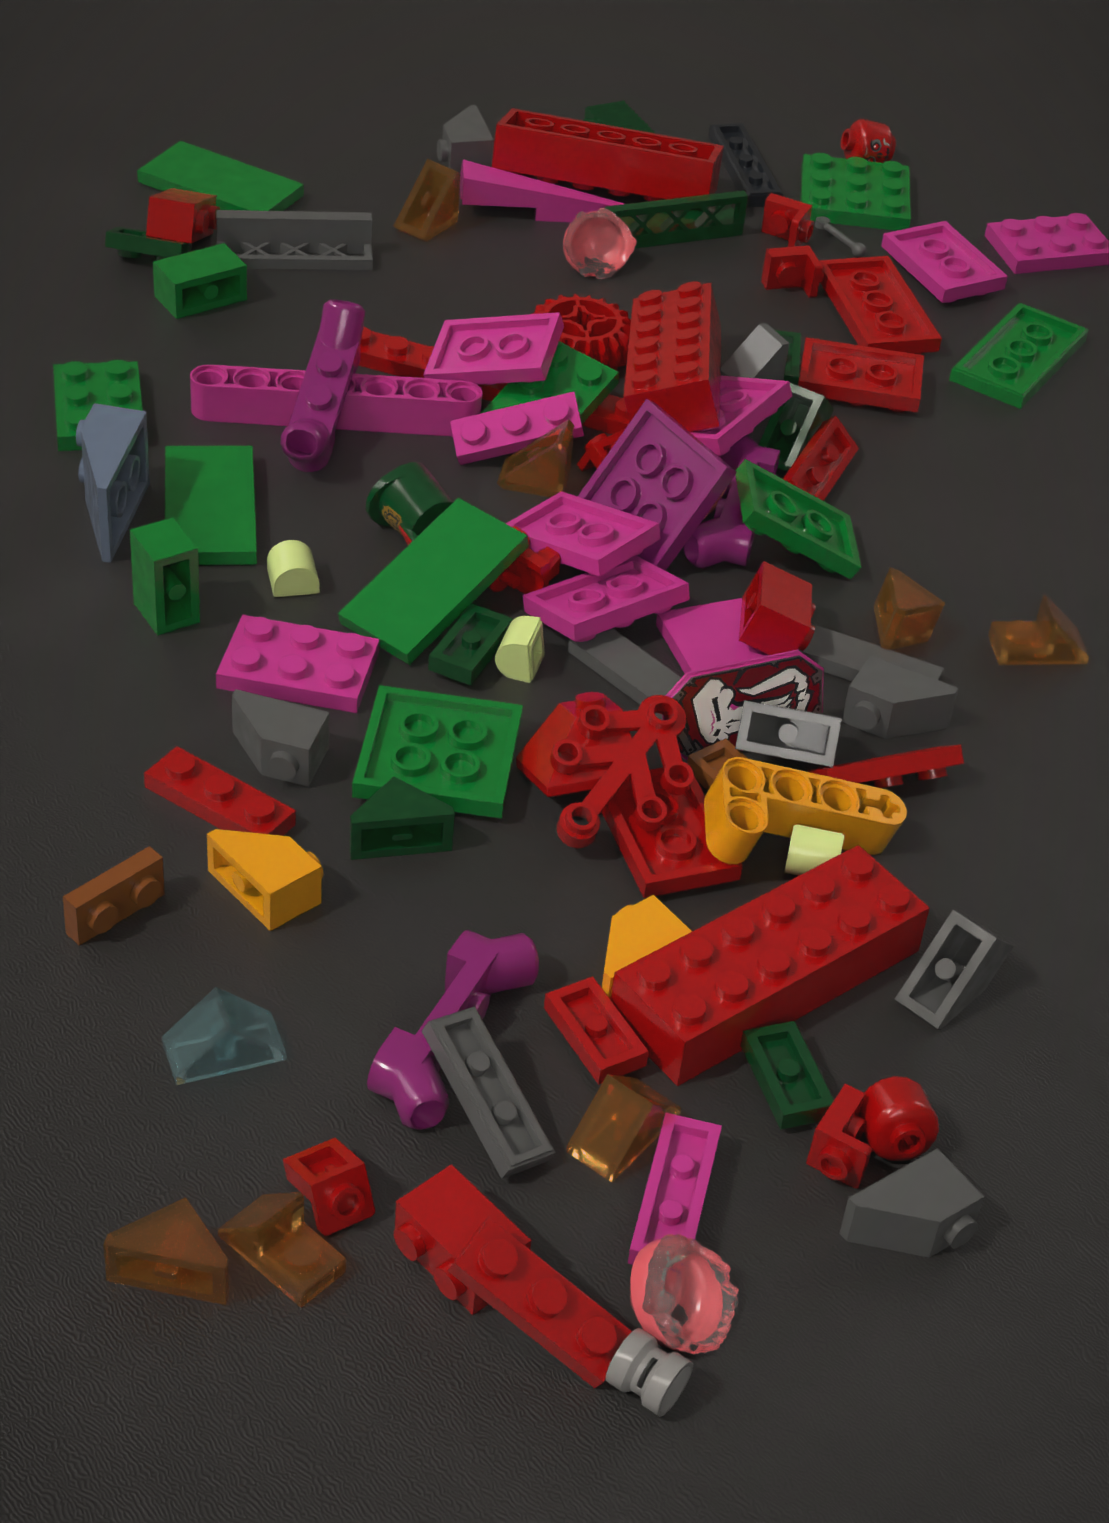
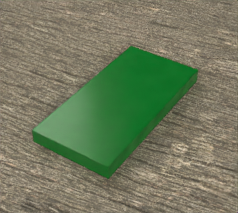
M183 141L177 142L137 170L138 182L161 191L175 188L217 195L216 206H219L220 210L284 211L304 196L303 183Z
M1018 303L951 369L949 381L1021 409L1086 342L1089 330L1028 305Z
M253 445L165 446V519L174 517L197 546L199 565L257 564Z
M457 498L337 613L340 624L361 636L380 639V648L410 665L529 547L528 536L466 501Z

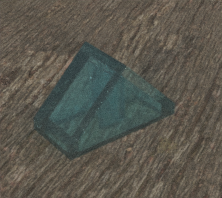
M215 987L162 1036V1044L176 1085L286 1060V1050L272 1013L218 987Z

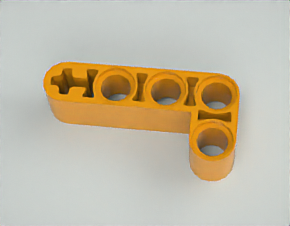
M743 757L730 758L723 764L704 799L707 847L714 857L727 864L744 862L763 832L791 838L793 826L797 824L842 833L844 835L842 849L849 850L859 845L869 855H876L882 853L907 816L904 802L896 794L886 789Z

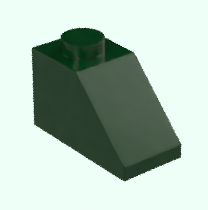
M790 383L792 397L782 404L775 414L771 415L758 444L759 446L780 450L778 470L785 473L791 468L822 422L829 419L834 411V408L824 395Z

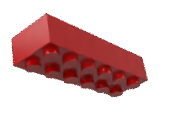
M511 108L496 124L492 167L522 176L523 174L537 176V180L551 184L558 183L561 180L572 182V186L577 189L592 190L595 186L606 188L608 193L615 196H629L630 193L644 195L646 201H657L714 194L718 186L724 146Z
M693 281L682 284L677 290L662 293L661 290H650L640 294L638 298L633 299L623 395L629 421L633 419L645 400L649 399L660 406L689 432L719 427L721 323L712 284H701V282Z
M857 845L615 971L611 1001L649 1051L648 1057L676 1086H679L742 1051L740 1044L744 1030L795 1021L918 952L930 907L863 848Z

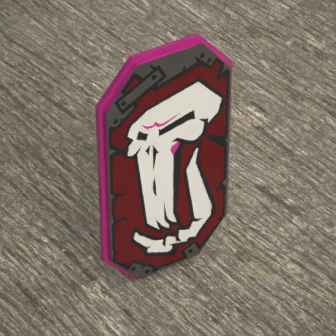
M793 650L686 672L665 695L675 699L683 707L686 714L685 727L677 737L681 757L687 760L688 755L725 738L736 747L744 700L822 714L824 668L799 650ZM662 715V720H669L666 716Z

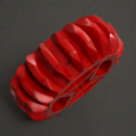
M575 293L573 297L559 295L557 300L546 299L544 304L537 305L535 312L531 313L560 312L564 323L559 339L560 342L616 371L618 367L626 365L631 319H629L627 311L619 310V304L606 303V298L598 300L591 298V295L579 297Z

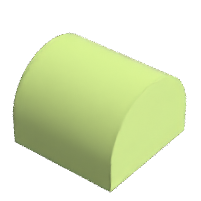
M286 540L278 543L270 550L267 557V570L274 597L319 593V579L312 551L308 545L298 540Z
M520 616L511 621L495 654L496 666L507 678L531 683L545 655L541 617Z
M794 825L784 873L799 876L840 855L844 835L803 825Z

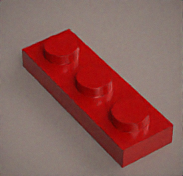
M836 415L822 422L783 478L785 481L822 501L825 500L859 449Z
M961 744L843 763L833 765V767H821L808 770V772L855 783L873 781L874 787L885 788L904 784L902 775L917 772L918 780L948 776L946 767L964 764Z
M178 746L144 772L145 788L221 830L284 836L296 825L295 809Z
M490 1217L479 1226L448 1269L449 1273L594 1389L605 1381L608 1367L616 1351L632 1332Z

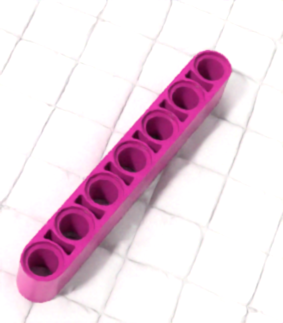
M227 365L198 366L190 373L191 412L194 417L204 421L288 426L306 371ZM353 374L336 429L453 437L450 421L480 414L482 411L483 392L477 384L462 380Z

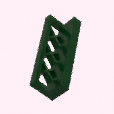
M742 190L605 206V212L617 216L625 223L631 237V249L742 236L748 195Z

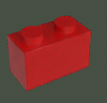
M171 188L149 196L146 236L192 244L212 235L213 230L217 229L216 210H220V207L216 206L217 195Z
M763 561L742 596L739 641L768 655L798 649L804 651L815 631V626L811 625V618L816 608V605L812 603V584Z
M451 1164L396 1201L394 1239L406 1258L411 1261L417 1260L433 1276L437 1287L444 1296L450 1300L457 1299L474 1315L487 1306L488 1303L449 1273L448 1269L476 1230L490 1217L529 1249L531 1248V1239Z

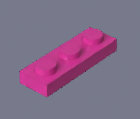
M574 391L450 421L456 456L460 465L584 436Z
M665 1113L629 1250L628 1264L633 1265L639 1251L654 1240L670 1236H681L695 1241L722 1125ZM671 1259L678 1265L689 1266V1261Z

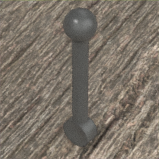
M824 216L816 218L815 227L817 229L828 231L852 249V254L855 257L860 258L865 255L866 247L864 244L855 243L830 224L829 218Z

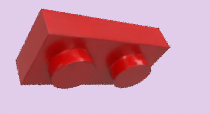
M593 976L545 994V1011L598 1085L647 1066L649 1051Z

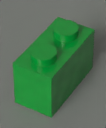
M225 243L153 261L154 296L175 319L247 300V265Z
M174 517L130 529L134 605L158 636L200 623L197 546Z

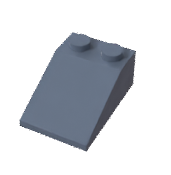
M94 403L86 419L79 421L76 430V444L82 447V459L79 465L78 478L79 482L84 483L85 501L101 559L103 562L111 563L150 485L146 411Z

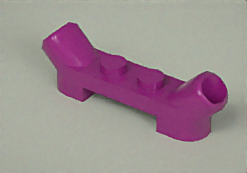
M330 299L323 304L319 332L289 425L284 429L280 442L290 464L300 471H318L325 467L330 460L335 444V430L352 375L356 374L360 363V344L366 315L365 309L360 304Z
M746 435L731 446L729 452L718 457L734 470L739 467L744 459H747L776 475L780 460V450L759 446L749 435ZM736 476L728 484L723 497L718 500L714 519L701 522L684 545L683 549L686 558L696 568L702 569L721 562L747 566L753 548L755 533L743 523Z
M465 930L447 953L446 992L418 1032L414 1035L394 1027L384 1041L371 1065L367 1088L376 1094L394 1101L404 1126L417 1130L431 1128L446 1116L449 1107L448 1094L439 1074L441 1066L422 1033L428 1021L474 1006L483 1020L492 993L533 985L539 972L538 952L533 940L524 933L490 939L471 930Z

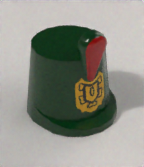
M409 462L398 466L378 480L366 499L365 509L371 520L378 525L392 526L403 535L407 545H409L454 501L425 465L420 462Z

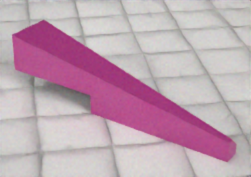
M462 160L460 171V199H462V205L534 208L535 221L572 222L584 213L591 211L605 212V206L624 204Z

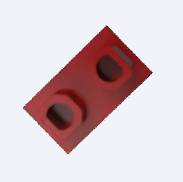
M513 526V528H515L516 530L527 535V533L521 530L520 528ZM528 538L529 547L487 588L493 592H499L510 586L523 594H528L549 586V581L560 573V554L548 546L538 552H534L529 549L530 539Z

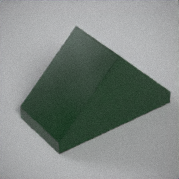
M392 777L350 816V859L358 860L452 851L454 809L452 806L412 785Z

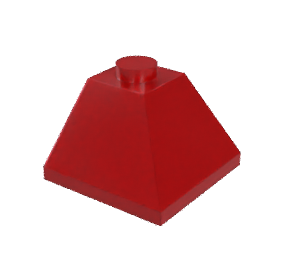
M585 692L578 694L574 701L559 703L516 756V766L547 797L592 790L611 766L578 768L570 774L559 773L550 763V756L556 742L562 739H571L583 747L626 743L632 739L630 731L606 732L603 737L594 740L584 737L579 732L578 720L586 706L599 705L604 707L608 713L623 711L621 707L603 693ZM586 719V721L592 726L597 727L602 725L598 719ZM568 752L558 753L560 758L565 761L574 760V757ZM628 777L627 780L624 782V784L630 783V778H629V777Z

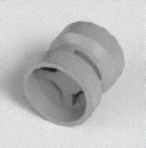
M637 1328L627 1336L616 1351L608 1367L606 1381L622 1393L634 1392L641 1397L643 1407L661 1417L672 1408L683 1392L691 1376L693 1363L678 1352L666 1353L658 1348L655 1337L643 1329Z

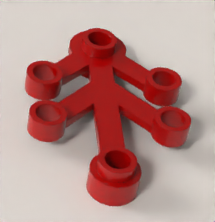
M653 695L643 700L638 710L608 713L604 707L599 705H589L582 710L577 726L579 732L584 737L594 740L603 737L606 732L637 731L630 742L583 747L571 739H562L556 742L550 756V763L559 773L570 774L578 768L611 765L582 802L569 804L561 812L556 830L558 837L564 844L572 848H584L593 843L600 828L599 814L628 777L630 778L636 804L634 811L635 823L646 831H654L661 827L667 815V806L662 799L655 795L646 757L648 751L655 743L657 744L664 768L660 782L662 788L667 793L675 796L685 794L694 779L692 768L682 761L677 737L685 727L686 714L683 707L675 699L665 695ZM655 713L662 714L669 720H661L656 717ZM586 719H598L602 725L597 727L592 726L586 721ZM568 752L574 757V760L565 761L560 758L558 753ZM669 774H679L684 778L685 782H675L670 778ZM642 809H653L658 817L649 818L643 813ZM572 817H581L589 824L579 825L574 822Z

